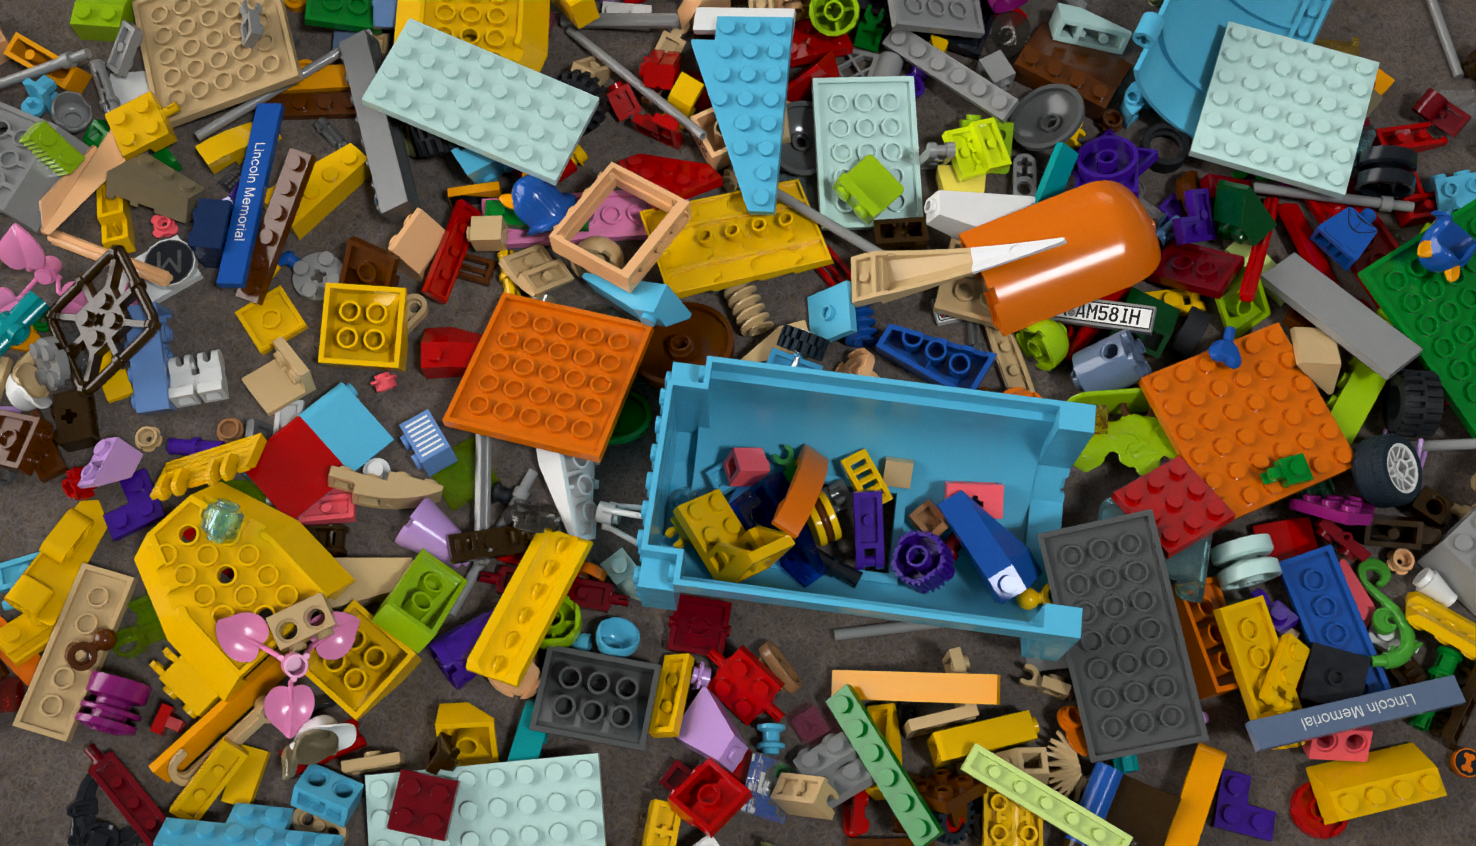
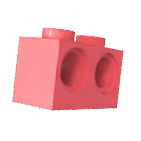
M1368 726L1306 741L1302 748L1308 759L1367 762L1373 731Z

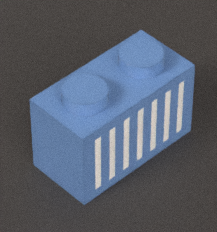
M428 409L399 425L404 433L400 439L407 451L414 450L415 454L411 458L418 470L424 468L429 477L458 461Z

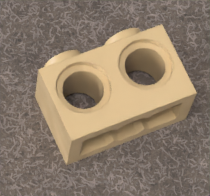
M322 592L265 618L280 651L283 652L288 650L289 652H298L307 647V641L316 637L318 641L328 638L334 634L333 629L340 626L326 595ZM319 610L323 611L325 614L324 622L320 626H313L311 623L312 614ZM294 623L297 626V634L294 638L287 640L284 637V628L288 624Z

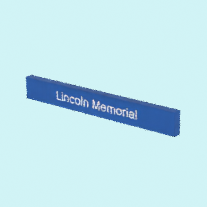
M257 103L216 282L220 288H246L285 111L282 103Z

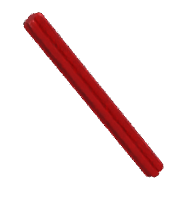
M1267 197L1264 201V206L1275 221L1278 213L1279 199L1277 197ZM1272 231L1255 247L1252 246L1239 291V299L1243 303L1245 301L1251 303L1255 299Z

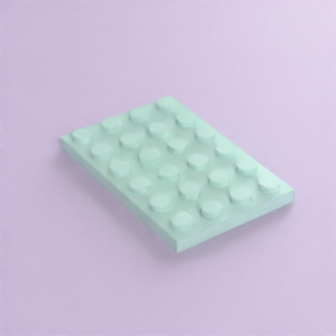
M914 76L812 78L819 213L848 230L872 229L873 222L868 225L865 221L861 220L854 213L853 208L847 202L841 200L833 189L836 180L844 172L847 174L865 156L871 154L904 187L903 193L875 220L923 217ZM820 225V231H829Z

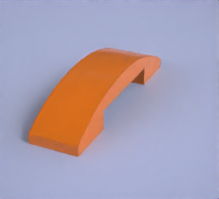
M804 444L795 463L797 469L788 492L779 503L771 522L772 525L794 539L798 537L813 510L828 470V458L807 444Z

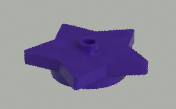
M1108 129L1100 137L1089 140L1079 150H1075L1079 155L1071 174L1076 178L1075 188L1094 181H1114L1126 186L1139 199L1138 177L1158 160V150L1136 147L1130 140L1117 136L1111 129Z

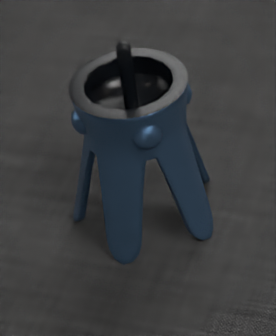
M1165 212L1156 226L1160 249L1169 240L1174 238L1173 232L1168 233L1173 228L1172 219H1177L1179 216L1176 215L1167 222L1164 221L1167 216V212Z

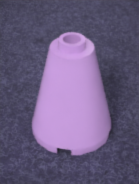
M425 498L412 513L411 519L406 526H403L396 537L395 543L416 553H419L423 548L441 562L458 569L461 565L467 567L470 562L451 565L446 540L447 535L462 532L432 500Z

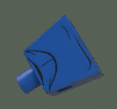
M1348 207L1320 224L1309 239L1347 272L1378 232L1377 228L1372 225L1377 219V215L1370 208H1365L1358 213L1353 207Z

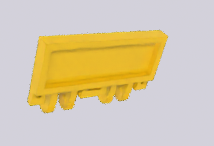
M262 433L166 462L150 497L152 500L159 499L165 501L170 498L172 493L176 497L184 495L189 487L194 488L203 484L217 485L221 477L225 482L233 480L237 472H246L250 468L256 467L267 440Z

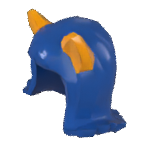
M522 172V177L514 184L511 194L501 195L499 201L505 207L514 210L518 219L530 227L526 234L533 236L553 231V227L558 225L566 216L568 209L577 203V198L568 192L561 193L554 185Z
M1435 210L1431 212V215L1435 216L1436 220L1422 236L1417 255L1422 267L1430 272L1445 273L1447 280L1452 283L1458 279L1460 269L1472 258L1476 251V241L1463 228L1452 221V215L1444 211Z

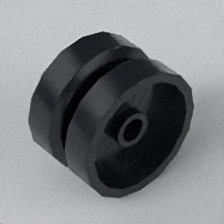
M1379 145L1362 149L1357 154L1356 169L1359 173L1355 176V193L1361 196L1381 198L1382 195L1394 197V200L1413 195L1416 188V176L1413 173L1417 171L1418 153L1412 149L1395 145Z

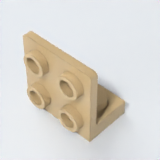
M282 336L272 341L276 350L273 353L275 359L242 378L243 384L268 416H272L316 390L310 370Z

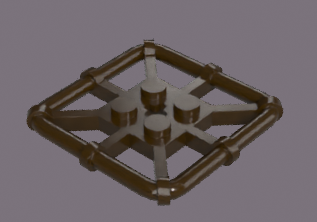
M112 245L88 270L78 274L74 279L75 282L52 304L49 311H45L44 318H47L48 329L51 335L59 341V343H55L58 350L64 349L67 354L71 371L70 378L81 397H91L120 369H125L130 364L129 360L155 336L157 331H161L162 324L159 323L158 313L146 291L147 284L143 278H140L129 254L122 245ZM110 264L106 284L97 293L92 280ZM124 269L130 282L129 288L121 295L118 288ZM83 290L88 303L77 314L60 313ZM137 298L147 317L145 321L133 320L127 307ZM58 321L73 322L78 327L81 335L70 346H68ZM132 328L145 329L125 349L123 348L120 340ZM87 347L89 358L83 379L75 358ZM111 350L113 354L112 362L99 373L103 356Z

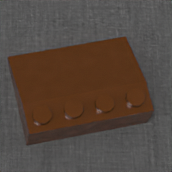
M1044 21L1027 42L1014 63L1013 69L1016 72L1014 81L1031 90L1049 84L1069 85L1081 95L1085 104V117L1098 123V119L1101 120L1130 71L1132 64L1106 51L1053 40L1049 23Z

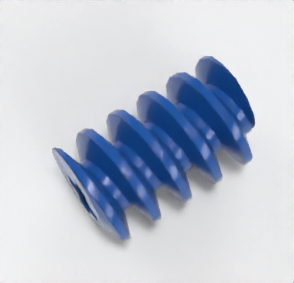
M873 304L855 307L857 332L844 338L846 345L849 347L869 348L878 343V338L873 337L878 333L877 329L872 327L876 324V320L870 318L875 314L874 309L869 308Z

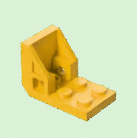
M720 489L683 503L672 511L713 579L717 581L742 582L769 569L795 545L794 540L788 534L758 525L746 532Z

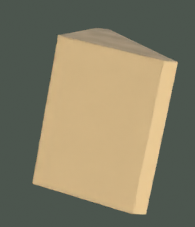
M1291 328L1290 334L1297 366L1328 395L1332 394L1341 368L1337 342L1319 328Z

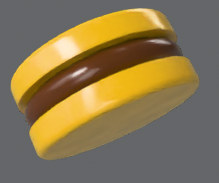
M823 491L820 492L813 510L806 521L807 528L819 547L825 546L829 542L837 541L842 537L836 513Z

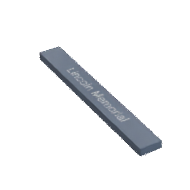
M1451 675L1248 721L1245 723L1255 752H1260L1464 704L1466 701L1455 676Z

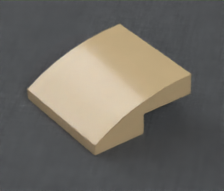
M537 244L502 257L498 263L517 286L533 297L574 280V277L561 258L553 260L543 244Z

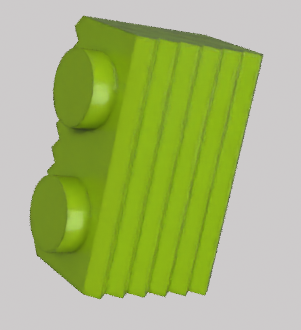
M45 120L33 124L19 139V142L23 143L24 147L32 150V154H36V158H40V162L48 165V168L52 169L53 173H56L57 176L72 174L85 160V157Z

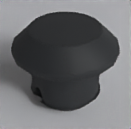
M501 481L494 483L492 486L491 504L496 501L507 504L510 500L512 491L502 486Z
M901 702L896 704L899 727L909 719L915 718L914 715H910L915 713L913 706H903Z

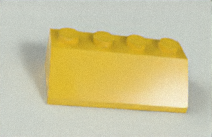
M1413 742L1369 752L1367 762L1335 760L1305 768L1314 796L1317 799L1316 802L1321 816L1324 819V825L1447 796L1437 766Z

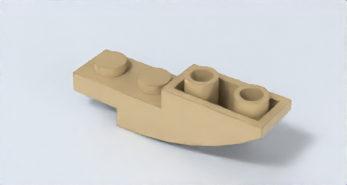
M331 466L328 474V487L352 493V504L379 509L417 508L425 498H429L434 503L440 502L444 487L434 480L417 479L402 471H389L387 480H383L375 474L365 475L357 473L346 466Z

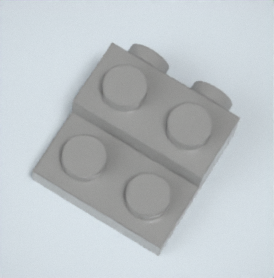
M843 732L837 735L834 733L826 735L820 745L813 749H802L797 754V758L792 760L798 774L822 776L828 779L827 783L837 791L839 796L838 800L828 796L827 804L832 808L875 784L869 771L861 762L856 750Z

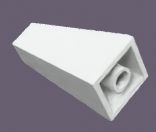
M938 190L926 200L924 206L926 224L960 240L959 233L1035 204V197Z

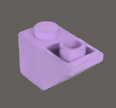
M119 437L102 439L96 444L90 463L83 468L81 472L82 478L77 486L81 489L98 487L131 478L143 453Z

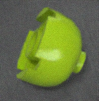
M811 0L809 5V17L812 25L820 33L829 37H840L849 33L856 26L860 16L858 0Z
M1049 318L1037 322L1016 334V339L1022 352L1027 357L1032 354L1038 361L1035 366L1041 370L1051 371L1060 364L1068 353L1069 339L1067 329L1062 323L1056 322L1053 319Z
M566 595L539 648L547 651L548 646L568 648L580 636L582 629L580 608L577 603L575 604L570 600L569 596Z

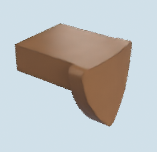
M929 499L906 518L916 530L921 532L925 530L927 533L932 532L939 538L950 528L942 513Z

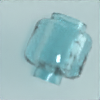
M218 499L217 502L208 504L200 523L201 529L208 534L206 538L219 544H223L225 540L235 539L244 520V514L240 510L241 506L225 499Z

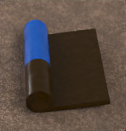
M1096 762L1079 805L1132 836L1133 839L1129 846H1163L1182 799L1131 778L1109 765ZM1066 834L1062 846H1087Z

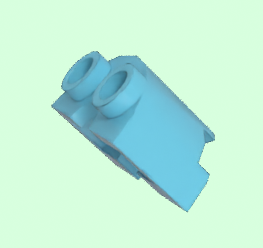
M1136 81L1128 87L1119 105V112L1123 117L1121 124L1125 130L1138 119L1140 115L1138 113L1139 110L1142 108L1149 110L1151 108L1138 88Z

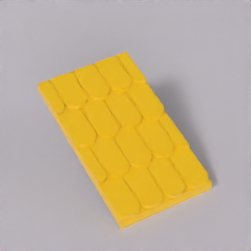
M799 179L778 183L780 190L810 207ZM741 190L689 201L692 218L657 260L664 284L668 285L679 299L710 290L715 292L755 280L763 281L793 272L797 274L834 264L816 222L778 200L776 202L775 216L749 215ZM654 208L639 211L648 237L668 214L661 209L656 211Z

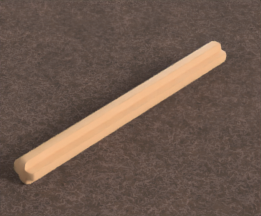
M55 230L51 235L47 236V240L51 244L95 261L109 250L59 230ZM131 258L140 278L164 287L170 285L173 275L168 271Z

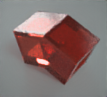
M19 677L1 679L0 713L19 711L25 691V685Z

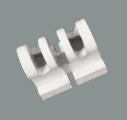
M220 349L211 351V359L209 361L205 352L198 353L197 366L191 354L184 355L183 365L179 357L169 358L170 388H168L169 399L177 408L201 404V398L205 403L229 399L225 363ZM197 366L200 371V374L196 375Z

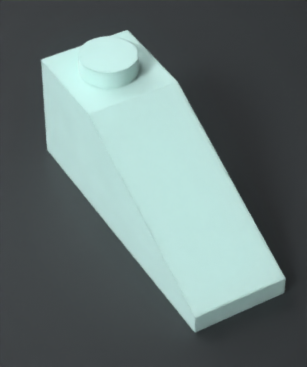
M1057 3L1049 21L1053 40L1120 55L1123 54L1132 35L1131 31L1083 8Z

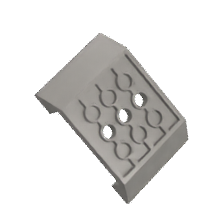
M0 102V128L8 127L7 131L0 135V213L7 215L14 223L19 224L21 227L39 234L42 223L38 201L62 176H57L56 173H53L52 169L48 168V165H44V162H40V158H36V154H32V150H28V147H24V144L19 142V139L33 124L44 119ZM46 121L82 155L90 148L60 126Z

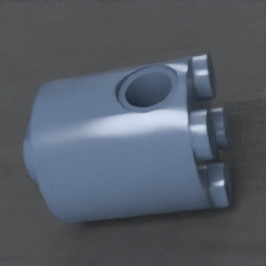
M1126 328L1074 353L1072 356L1073 371L1071 372V377L1079 391L1125 389L1137 383L1140 378L1151 374L1152 369L1143 357V353L1146 352L1143 342L1139 338L1134 340L1130 331Z

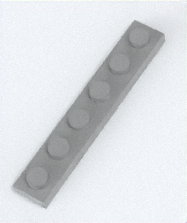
M892 29L882 42L886 49L897 53L905 61L1002 123L1006 122L1019 104L1017 98L911 31Z

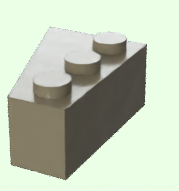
M146 152L107 171L106 197L115 199L116 196L129 200L132 206L139 207L141 204L153 208L154 213L185 224L193 220V210L198 206L199 198H205L206 188Z

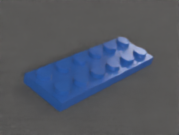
M1331 544L1279 562L1283 572L1280 575L1294 612L1299 617V624L1309 648L1311 642L1366 657L1377 655ZM1369 665L1363 695L1391 689L1383 667H1371Z

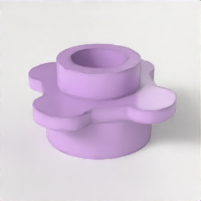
M703 661L700 664L697 663L696 667L693 666L690 679L692 684L691 691L701 689L702 686L707 688L709 684L711 668L706 667Z

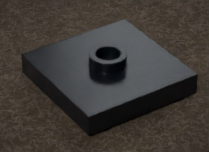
M1311 642L1309 648L1311 650L1306 660L1298 698L1318 704H1327L1362 696L1371 658Z

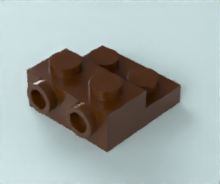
M352 236L348 239L339 283L398 287L400 276H397L396 273L400 256L356 236Z
M0 409V467L11 472L32 476L34 470L39 469L42 465L43 459L41 454L45 444H49L53 439V425L40 417Z

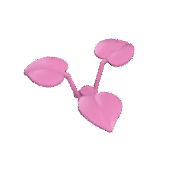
M14 223L0 240V259L7 266L16 270L25 268L27 272L35 270L34 279L17 297L10 289L0 287V313L10 311L38 282L47 285L55 281L56 293L59 296L75 282H68L61 289L63 277L59 274L63 268L62 262L57 257L45 256V252L40 244L19 224ZM83 290L61 311L62 313L77 314L88 303Z
M333 611L340 626L333 629L334 634L320 641L317 640V637L311 639L312 643L302 655L298 652H289L283 656L262 644L269 635L267 623L261 616L251 612L238 613L218 620L216 623V635L224 652L236 661H253L257 657L259 649L281 661L283 672L290 677L288 687L276 686L267 694L264 701V712L268 720L287 738L291 739L297 735L302 725L310 719L314 709L315 698L310 687L304 684L294 686L297 678L304 676L308 670L307 659L310 657L311 651L316 647L318 655L328 660L343 657L354 643L356 632L360 625L359 618L345 612ZM321 613L312 618V625L320 626L325 620V614Z

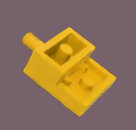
M151 91L104 114L120 152L126 160L149 149L157 152L178 141L168 117L182 111L179 104L174 101L163 108L160 99Z

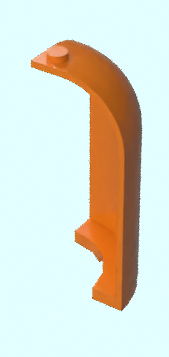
M1107 180L1084 184L958 234L961 248L1005 245L1061 237L1067 241L1064 245L975 274L977 279L983 278L988 291L983 294L991 319L1003 337L1042 320H1047L1135 285L1150 276L1156 270L1161 260V250L1153 219L1149 217L1140 200L1130 189L1118 182Z

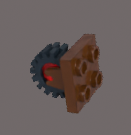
M950 769L936 770L933 775L915 781L914 785L945 832L935 841L951 846L953 844H960V840L964 841L966 839L965 833L970 834L972 830L969 828V824H974L975 820L971 818V815L975 814V809L970 808L974 805L972 801L987 793L986 785L970 775L953 773Z

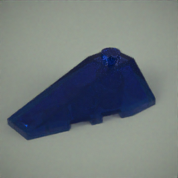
M779 471L762 478L729 503L746 532L758 525L783 532L772 525L771 522L779 503L788 492L790 483L783 472ZM807 521L796 539L792 538L795 545L779 559L780 566L804 588L827 574Z

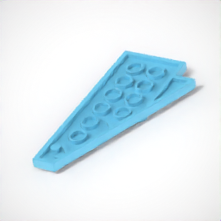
M717 16L715 40L691 39V44L749 215L775 216L794 29L793 17Z

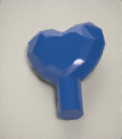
M1228 326L1224 330L1223 339L1217 340L1209 347V355L1212 360L1222 362L1229 368L1236 369L1240 367L1242 359L1238 347L1234 344L1236 329Z

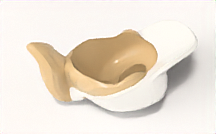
M30 350L17 360L6 382L8 400L15 408L21 411H31L35 408L46 409L52 405V400L48 396L50 392L47 390L46 385L40 386L35 378L36 362L32 358Z

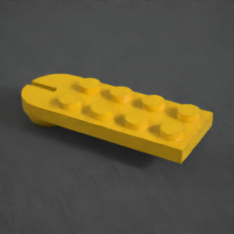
M1261 595L1213 610L1250 721L1278 715L1273 709L1272 704H1266L1259 698L1260 690L1279 644L1264 596ZM1296 689L1291 700L1293 703L1291 711L1302 709ZM1306 741L1273 748L1272 750L1295 748L1304 745Z

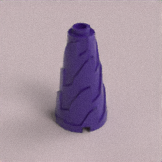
M494 610L489 613H482L469 622L448 630L433 638L426 645L433 659L436 658L439 663L438 667L455 689L460 690L478 675L467 671L466 663Z

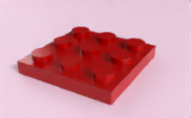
M1180 455L1113 492L1112 500L1125 514L1149 509L1153 510L1163 555L1166 559L1234 521L1236 516Z

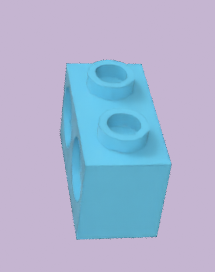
M311 764L308 765L294 785L290 805L344 828L360 803L364 784L336 773L327 767Z

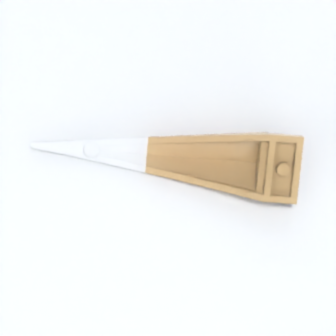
M1061 237L983 247L872 251L851 257L852 303L855 307L877 302L884 304L1064 245L1067 241Z

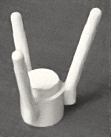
M600 501L596 510L595 522L602 523V530L610 531L636 546L637 539L614 527L613 524L618 525L621 516L643 519L641 518V513L628 511H641L642 505Z

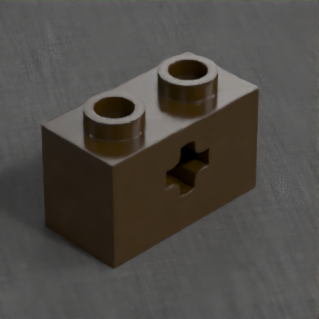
M926 216L874 220L871 232L872 244L884 251L926 250L929 242Z
M76 389L53 394V405H51L50 409L52 417L56 421L57 429L54 430V439L57 445H60L67 452L95 447L101 441L95 396L81 397Z

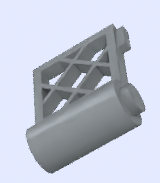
M853 49V54L844 55L848 58V61L837 67L840 77H844L841 71L850 66H853L857 72L850 77H865L866 75L867 77L899 76L904 60L894 52L886 51L876 54ZM862 60L872 61L871 66L862 71L856 64Z

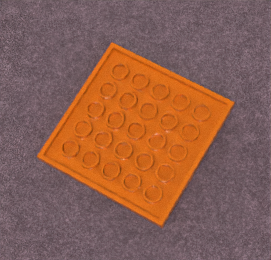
M503 292L443 417L444 426L601 463L654 329L638 321Z
M1279 322L1234 340V344L1238 347L1242 359L1239 368L1232 369L1222 362L1212 360L1208 350L1146 375L1138 381L1177 456L1180 455L1236 514L1234 520L1352 469L1354 452L1312 379L1297 366L1293 346ZM1303 453L1314 478L1308 483L1284 488L1281 481L1263 485L1260 474L1266 473L1267 469L1275 467L1274 462L1278 459Z

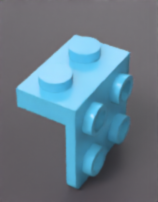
M1463 170L1453 173L1454 176L1446 177V174L1429 177L1430 181L1422 184L1425 193L1435 192L1438 211L1452 214L1476 199V172L1470 173V170Z

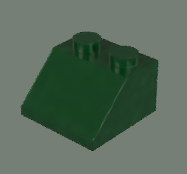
M1220 180L1217 183L1213 210V220L1218 227L1216 229L1217 233L1224 240L1229 239L1239 244L1255 247L1277 226L1276 222L1251 186Z

